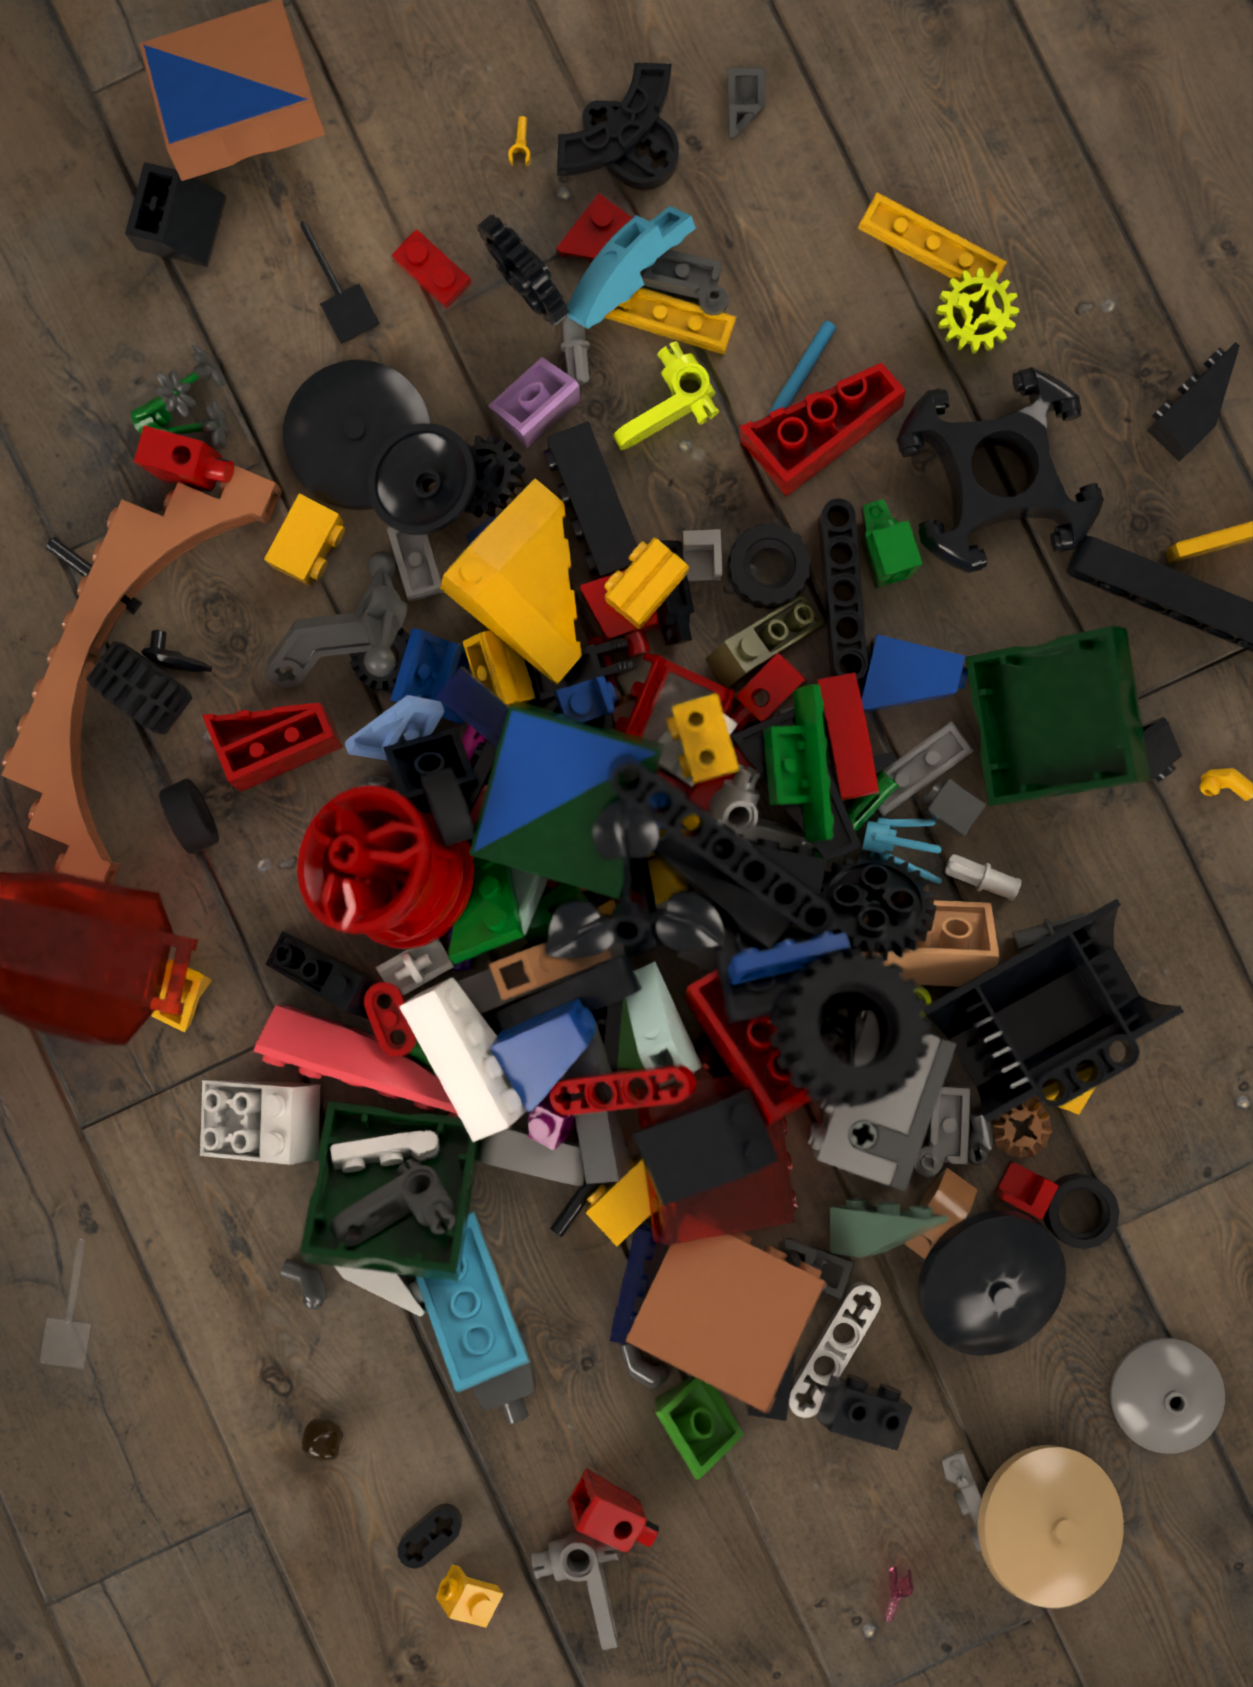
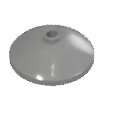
M1155 1338L1135 1346L1121 1359L1111 1380L1110 1403L1117 1423L1135 1443L1150 1451L1174 1454L1197 1447L1215 1431L1224 1411L1225 1388L1217 1366L1201 1349L1187 1341L1176 1338ZM1175 1396H1179L1180 1404L1175 1408H1171L1169 1405L1170 1400Z

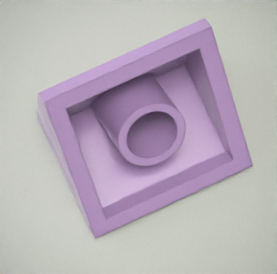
M541 357L492 401L488 407L527 449L581 400L580 387L575 379Z

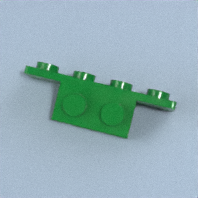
M811 684L793 691L796 726H772L763 729L770 806L803 804L806 842L832 839V829L834 826L829 795L831 781L827 772L826 760L827 739L824 735L822 714L824 702L821 697L820 685Z

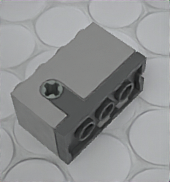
M859 1010L856 1016L855 1066L871 1061L877 1052L880 1041V1030L875 1015L863 1010ZM931 1034L924 1036L923 1042L928 1043L929 1048L926 1057L917 1061L920 1063V1070L915 1077L906 1080L907 1085L904 1088L888 1095L887 1098L856 1107H849V1105L840 1107L827 1105L825 1099H821L820 1108L824 1112L820 1124L817 1122L813 1123L807 1139V1143L811 1145V1153L818 1161L906 1192L957 1044ZM847 1046L845 1052L839 1050L836 1056L838 1060L846 1064ZM862 1126L865 1128L863 1134H852L854 1128L860 1129Z

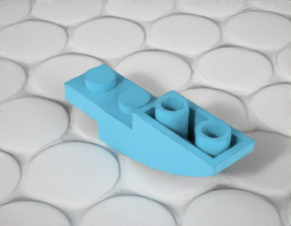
M669 206L651 221L637 215L606 243L582 276L567 306L569 310L567 317L589 329L591 326L600 323L605 318V315L619 304L628 301L633 296V293L645 285L640 272L652 266L657 258L671 247L680 244L685 236L696 229L692 216Z

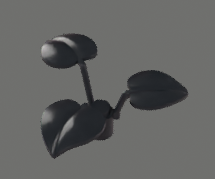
M617 799L609 803L599 814L593 830V841L601 857L608 860L623 857L622 902L614 908L612 918L609 914L600 916L598 908L588 901L573 900L562 904L551 918L545 953L547 956L558 958H583L604 952L612 945L614 939L624 945L634 944L641 939L643 930L648 931L650 925L657 918L656 931L662 943L675 950L693 951L706 947L724 946L725 933L722 919L714 905L706 897L691 891L673 893L667 902V909L659 907L646 919L644 918L642 907L630 900V857L644 858L651 854L658 844L659 829L654 820L628 801Z

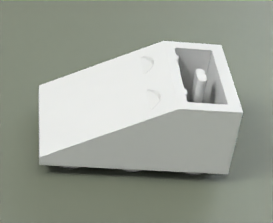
M202 1080L200 1156L286 1165L317 1161L321 1084Z

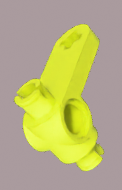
M677 341L669 344V350L665 346L657 353V356L665 365L661 375L670 388L672 397L629 421L613 434L612 437L620 450L636 445L690 412H693L699 425L706 423L707 417L711 420L719 414V409L716 408L711 400L716 392L709 382V375L706 369L698 364L692 353L684 355ZM690 379L696 381L700 385V389L694 393H687L682 390L680 384Z

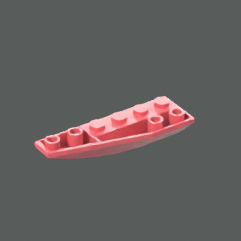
M278 1004L275 1005L255 1045L254 1052L263 1054L262 1061L279 1067H284L285 1063L300 1066L298 1072L316 1079H321L322 1075L334 1077L355 1087L362 1088L365 1086L375 1089L378 1094L392 1099L402 1097L412 1100L414 1106L425 1110L434 1111L436 1107L450 1111L448 1116L459 1117L439 1078L430 1071V1067L408 1054L393 1057L384 1053L375 1036L353 1026L292 1006Z

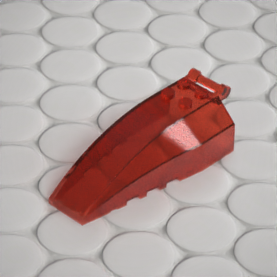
M0 872V1014L28 1028L82 1043L125 1046L156 1010L182 1015L184 1003L181 1002L191 953L192 950L196 951L198 939L173 933L159 892L98 878L66 873ZM173 946L177 947L166 999L160 998L170 948Z

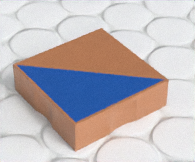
M282 0L262 3L139 43L166 149L181 181L234 165L253 155L275 152L325 135L305 74V67Z

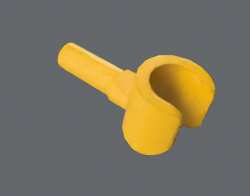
M525 116L518 117L517 139L508 152L509 161L512 166H514V155L518 152L526 154V167L531 164V154L526 146L527 117Z

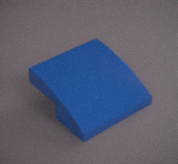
M412 628L390 700L397 703L405 696L411 695L441 701L445 711L441 719L463 725L475 686L464 645L447 641L424 630Z

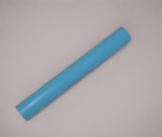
M827 320L823 322L767 416L774 410L781 407L785 409L790 406L836 331L837 327Z

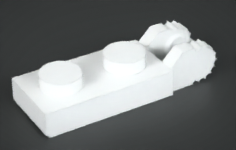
M431 1130L334 1144L330 1147L335 1170L342 1169L343 1172L347 1173L363 1170L365 1164L380 1162L382 1166L397 1165L403 1162L404 1157L409 1156L417 1159L419 1162L426 1161L427 1159L431 1160V1158L435 1159V1156H438V1152H440L438 1135L435 1132H431Z

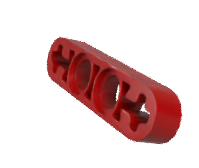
M669 1065L570 1077L553 1086L550 1091V1102L555 1111L562 1115L674 1104L689 1098L694 1093L696 1078L694 1073L684 1065ZM674 1076L676 1080L683 1081L684 1087L678 1091L676 1087H667L660 1090L659 1084L673 1079ZM634 1078H641L648 1084L649 1093L646 1098H639L633 1093L631 1084ZM599 1082L607 1083L613 1091V1097L609 1103L603 1102L597 1097L596 1087ZM568 1090L572 1094L585 1090V1097L570 1102V1100L563 1098V1092Z

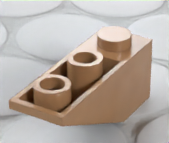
M547 942L493 962L489 964V967L503 1001L611 959L610 950L608 948L600 954L583 958H558L546 955Z

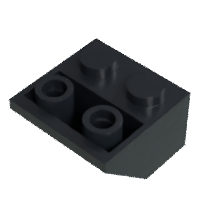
M144 162L125 235L136 250L208 267L226 195L195 178L181 181L175 169Z

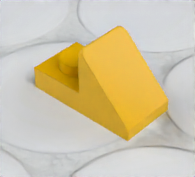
M170 959L166 964L151 1016L185 1033L192 1024L199 998L211 984L212 979Z

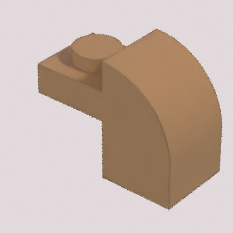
M946 1168L926 1188L919 1206L932 1207V1214L948 1215V1222L903 1244L926 1259L928 1253L941 1236L954 1225L966 1219L978 1190Z

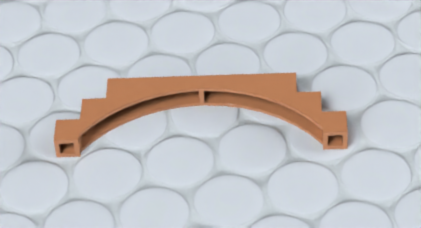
M234 465L231 481L229 483L221 482L220 499L178 482L175 490L169 491L163 504L165 513L163 516L121 499L119 506L114 507L107 521L109 529L104 541H100L94 549L92 555L94 564L91 571L79 583L77 590L79 598L74 610H69L63 620L62 629L64 632L60 642L55 644L49 652L47 658L49 667L44 678H40L37 681L32 693L33 704L29 713L26 712L21 717L17 727L19 736L14 747H10L7 750L2 761L4 770L1 776L42 793L41 798L36 799L30 808L28 818L31 821L28 829L69 845L67 851L64 850L56 861L55 871L57 875L54 881L91 897L106 899L121 865L111 860L98 834L88 805L81 760L82 716L89 686L86 677L95 667L105 642L116 622L126 610L127 605L120 601L124 594L130 599L136 597L158 573L178 557L202 542L228 530L257 521L269 524L282 493L281 488L276 482Z

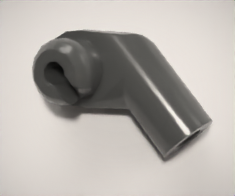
M286 1259L281 1271V1277L299 1283L304 1297L303 1303L307 1308L312 1310L320 1308L327 1298V1288L321 1272L314 1267Z

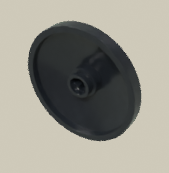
M341 361L314 373L294 394L284 418V449L293 472L301 483L316 497L328 504L344 509H373L368 493V474L376 453L384 442L396 432L415 424L431 423V419L424 400L417 389L398 371L373 361Z
M992 1210L968 1217L954 1225L941 1236L923 1263L919 1275L917 1293L922 1316L940 1341L961 1353L984 1356L1014 1349L1035 1336L1055 1313L1061 1301L1066 1282L1064 1255L1051 1233L1037 1220L1026 1214L1010 1210Z

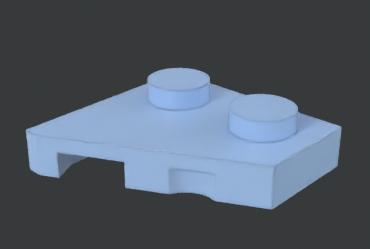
M411 695L405 696L348 738L345 742L347 753L387 761L383 747L432 734L445 712L441 701Z

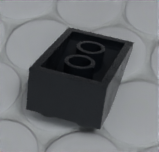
M745 1087L729 1088L632 1133L661 1206H666L741 1179L779 1161L750 1088Z

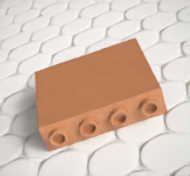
M697 1212L695 1218L685 1213L626 1338V1342L765 1413H769L776 1399L774 1398L775 1393L822 1289H825L827 1283L820 1279L822 1271L804 1262H801L799 1268L785 1262L787 1254L769 1245H766L764 1251L750 1245L752 1237L732 1228L730 1233L727 1234L716 1228L717 1220L703 1213Z

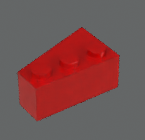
M320 702L272 707V710L250 712L249 710H242L234 714L202 715L227 780L240 792L343 748L332 718Z

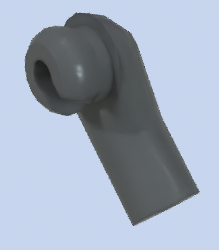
M976 1106L971 1108L969 1112L972 1130L968 1137V1160L974 1165H981L986 1162L988 1153L993 1147L994 1133L991 1122H986L982 1115V1106Z
M626 1341L620 1344L627 1372L632 1379L649 1389L659 1388L661 1384L668 1380L669 1373L664 1364L655 1363L652 1365L643 1360L640 1348Z

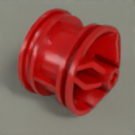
M360 786L335 796L315 815L301 842L297 875L299 888L305 904L311 913L323 924L345 933H365L375 942L387 947L414 949L439 939L452 928L462 915L473 888L474 858L469 855L471 846L468 840L448 847L444 846L432 813L426 814L419 811L408 799L393 790L380 786Z

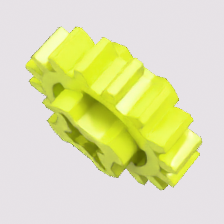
M979 268L975 277L971 278L970 273L965 270L961 275L962 282L959 283L956 279L952 278L948 283L952 292L942 291L939 297L946 304L940 305L936 309V314L945 316L939 322L938 328L949 329L945 340L949 342L957 338L959 340L957 349L960 351L966 344H971V351L975 354L980 344H983L987 351H991L994 347L993 339L1002 344L1007 339L1003 329L1012 331L1016 326L1009 317H1015L1019 313V308L1010 306L1018 297L1017 293H1006L1005 290L1010 281L1006 280L1001 284L997 283L998 272L996 271L989 278L984 277L983 268ZM981 287L980 291L970 295L963 292L969 288ZM993 293L998 298L1001 304V309L995 306L992 297ZM983 297L984 301L981 305L983 306L982 314L971 325L973 308ZM953 312L959 314L963 324L962 328L957 325ZM983 327L994 328V330L987 334L974 335L976 330Z

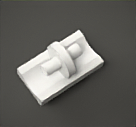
M437 939L428 945L408 949L377 966L376 969L384 982L395 984L405 995L452 969L454 965L448 958V954L441 941Z

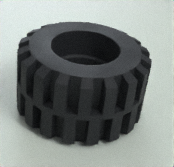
M113 641L86 677L89 685L103 698L141 725L159 734L166 735L193 699L185 686L122 642Z

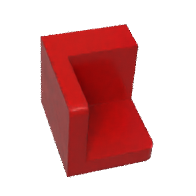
M1011 1161L994 1194L1000 1199L1042 1220L1059 1185Z

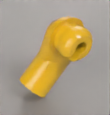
M1234 768L1210 769L1200 778L1199 789L1206 796L1218 795L1220 789L1229 788L1244 801L1253 798V783Z

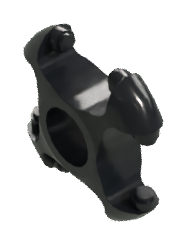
M1033 367L1019 370L1012 375L1015 391H1020L1022 396L1029 395L1030 406L995 420L951 423L943 421L939 417V415L945 414V408L949 407V397L946 389L928 390L908 413L896 440L902 457H911L919 454L920 448L925 446L924 441L928 442L936 450L951 487L953 530L945 532L944 525L937 524V520L922 522L918 524L920 543L941 561L967 573L980 571L982 568L987 567V557L984 549H979L977 545L968 546V535L1004 520L1048 518L1054 520L1059 525L1055 526L1054 533L1050 534L1053 550L1059 552L1073 550L1092 528L1104 502L1102 490L1098 487V483L1080 487V492L1075 495L1076 502L1071 500L1065 493L1049 454L1046 413L1054 410L1056 417H1062L1063 421L1077 419L1081 417L1080 411L1082 410L1080 397L1059 379ZM989 445H1000L1012 450L1021 458L1026 469L1027 484L1023 493L1014 497H997L987 493L977 484L971 468L973 452Z

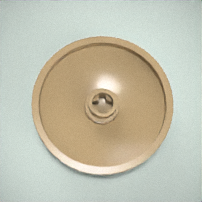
M1040 1445L1027 1448L1005 1461L994 1473L984 1491L978 1514V1537L985 1563L1003 1588L1028 1603L1046 1608H1062L1083 1601L1095 1593L1108 1579L1121 1551L1124 1520L1119 1496L1105 1471L1082 1453L1055 1445Z

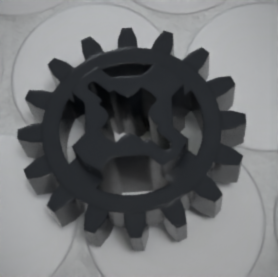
M490 434L487 440L477 435L475 436L473 446L465 442L473 454L477 477L473 496L464 512H470L477 518H481L483 512L492 517L495 516L496 507L504 510L507 507L506 501L509 498L514 500L517 497V494L513 492L515 487H524V482L517 477L525 472V467L518 463L521 455L504 439L499 440Z

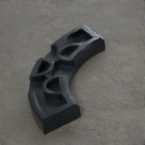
M634 63L633 77L628 92L620 103L618 110L609 119L586 130L569 134H558V176L582 174L603 168L634 149L646 137L662 112L670 86L672 64Z

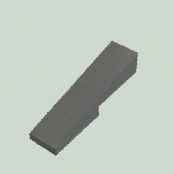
M596 1021L595 1028L597 1031L585 1050L567 1070L568 1078L612 1072ZM605 1082L597 1084V1097L601 1101L609 1103L613 1096L611 1087ZM585 1090L580 1093H572V1101L585 1097ZM615 1110L576 1114L575 1121L586 1184L619 1182L633 1167Z

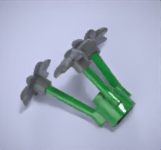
M193 345L192 347L195 351L193 356L199 362L193 368L194 372L180 382L178 374L174 370L169 372V376L158 372L156 375L162 387L156 388L155 393L159 396L133 409L131 419L140 434L142 433L143 426L178 435L204 431L205 434L212 433L213 447L220 445L221 449H225V436L229 435L230 432L228 427L222 424L226 419V412L220 410L216 400L211 401V406H205L208 418L203 419L202 423L175 427L167 426L172 420L171 411L175 407H177L183 417H187L189 414L187 406H196L195 400L186 394L191 388L190 384L199 378L203 380L210 375L218 388L225 385L224 377L219 372V366L211 363L209 353L203 351L198 345Z

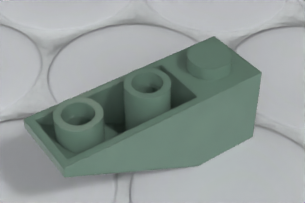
M847 1198L845 1205L830 1207V1253L859 1258L882 1254L948 1222V1215L932 1214V1207L910 1206L909 1210L900 1209V1203L878 1202L877 1206H871L868 1199Z

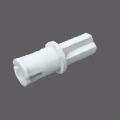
M956 854L950 856L945 867L946 875L976 886V891L981 892L984 889L1005 897L1010 901L1015 900L1022 882L1019 878H1014L992 869L989 863L982 865Z

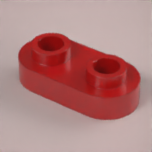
M380 982L372 985L367 990L364 997L365 1010L382 1051L393 1057L403 1056L410 1053L417 1044V1038L399 1007L406 1001L398 986L389 982ZM383 994H388L392 999L391 1006L387 1009L382 1008L379 1004V998ZM397 1029L402 1030L405 1034V1041L402 1044H397L393 1041L392 1035Z

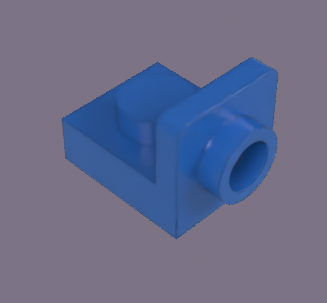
M604 676L553 692L560 714L567 715L580 723L615 712L613 704L617 703L616 693L611 682H606Z

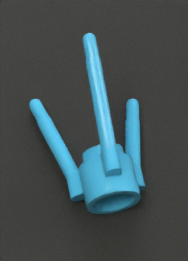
M878 817L877 822L868 821L862 850L871 851V858H873L875 853H879L880 859L887 861L893 855L885 851L893 852L894 845L940 853L942 848L938 845L896 837L897 830L890 829L892 827L934 826L936 823L934 819H887ZM894 856V865L899 866L906 862ZM908 862V872L911 873L919 870L921 878L936 884L942 883L940 877Z

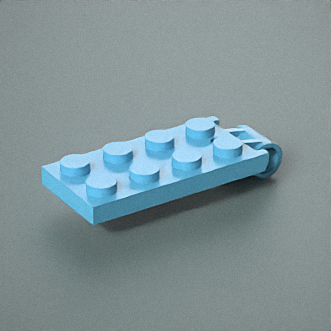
M473 1211L468 1216L459 1281L416 1277L455 1391L458 1393L530 1362L477 1216Z

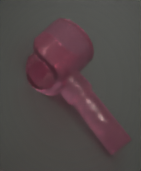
M896 1566L889 1570L891 1599L884 1616L887 1622H893L902 1598L908 1597L913 1593L911 1570H908V1574L904 1578H898Z

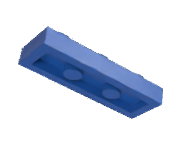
M827 931L812 936L810 941L796 944L795 940L782 941L774 945L773 949L759 952L757 948L746 949L737 953L736 957L731 961L728 968L731 984L735 985L804 969L827 954L838 951L844 954L849 950L850 945L846 932L833 935V932Z

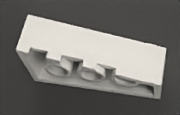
M453 977L418 993L399 1006L473 1142L509 1128L526 1112L519 1095L514 1090L490 1049L497 1035Z

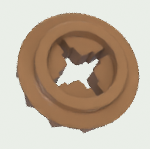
M1032 1099L1025 1101L991 1121L995 1144L1004 1153L1016 1158L1035 1156L1041 1149L1047 1147L1048 1139L1052 1133L1050 1115L1040 1103ZM1010 1117L1015 1121L1021 1122L1028 1118L1030 1122L1027 1127L1034 1135L1033 1138L1023 1134L1015 1138L1014 1134L1017 1129L1009 1121Z

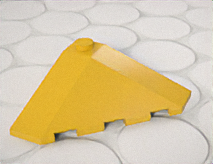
M534 478L446 571L440 589L554 684L558 685L581 658L580 642H576L574 621L577 620L574 590H570L568 569H571L568 539H564L562 521L565 518L564 502Z

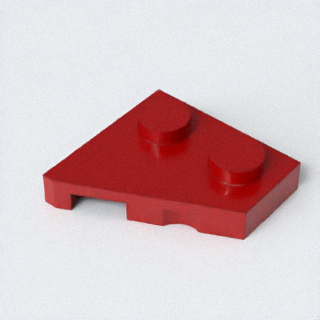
M598 193L556 247V254L564 258H568V255L586 258L592 263L606 243L633 218Z

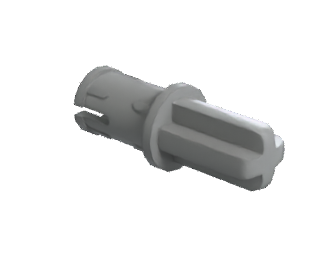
M565 317L562 320L564 343L561 344V351L565 352L567 374L575 379L579 385L586 384L589 381L587 350L590 348V342L586 341L585 327Z

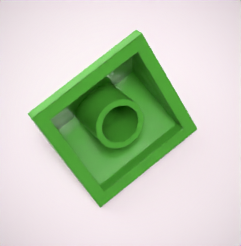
M695 1376L689 1377L655 1399V1413L695 1479L702 1478L744 1435L716 1387Z

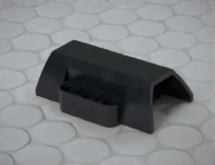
M1118 899L1109 902L927 1005L928 1010L924 1014L942 1031L950 1042L957 1044L955 1051L977 1087L982 1104V1115L986 1122L994 1120L1031 1098L1049 1107H1059L1132 1067L1139 1058V1047L1135 1039L1184 1012L1180 1005L1159 1004L1142 997L1138 993L1114 948L1115 918L1118 907L1121 906ZM1115 1041L1122 1042L1126 1049L1124 1058L1119 1062L1114 1061L1110 1056V1047ZM1085 1059L1090 1062L1093 1069L1091 1077L1082 1081L1076 1074V1066L1081 1060ZM1053 1078L1059 1085V1093L1054 1099L1048 1100L1043 1095L1042 1086L1046 1080Z

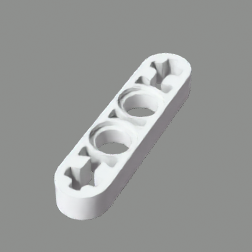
M856 1282L847 1289L793 1380L789 1406L797 1416L810 1418L819 1412L831 1375L841 1376L881 1306V1298L871 1284ZM867 1291L870 1292L868 1297L872 1304L869 1307L863 1305L860 1308L857 1316L859 1319H863L861 1324H858L851 1316L843 1313L848 1309L853 1314L857 1307L854 1296L856 1294L864 1295ZM840 1323H848L854 1328L853 1338L846 1343L837 1342L833 1338L834 1328ZM821 1356H829L835 1362L834 1370L825 1376H821L814 1371V1362ZM809 1375L816 1383L824 1385V1387L819 1389L815 1384L810 1394L814 1402L811 1405L805 1403L800 1407L798 1406L799 1401L796 1394L798 1392L801 1394L807 1392L811 1384L805 1377Z

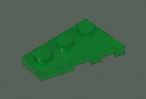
M473 856L474 882L472 892L462 915L453 926L448 958L454 964L524 937L511 867Z

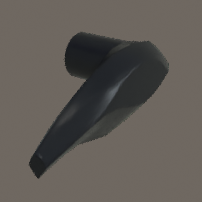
M161 630L152 631L150 648H144L141 651L146 658L162 666L182 671L212 672V667L201 661L186 657L178 651L165 649L167 633Z

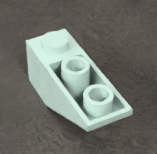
M656 962L635 970L642 990L626 997L638 1054L644 1067L684 1065L692 1072L702 1068L703 1066ZM674 1076L673 1079L665 1083H659L660 1087L676 1081V1078Z

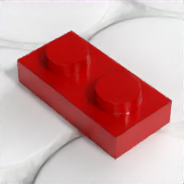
M417 229L391 255L393 261L445 309H448L472 283L471 278Z

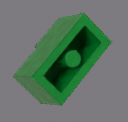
M884 499L863 505L861 513L865 533L861 538V543L876 589L912 578L921 567L922 561L909 520L897 522V519H893Z

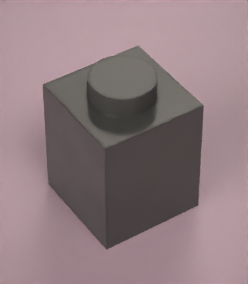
M947 779L941 785L935 782L923 798L927 805L922 812L959 838L967 834L986 804L952 780Z

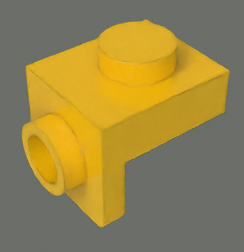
M452 1565L446 1577L442 1579L439 1585L436 1599L449 1618L486 1628L504 1593L498 1585L469 1578L460 1566Z

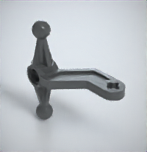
M381 551L374 553L370 557L368 570L373 578L363 594L356 612L296 619L269 657L267 678L272 684L284 689L296 687L303 682L320 657L367 652L364 664L367 671L374 676H385L393 670L395 657L389 648L407 613V603L400 600V596L394 590L391 581L397 570V563L393 555ZM287 666L292 667V670H287L285 673L280 672V669H285Z

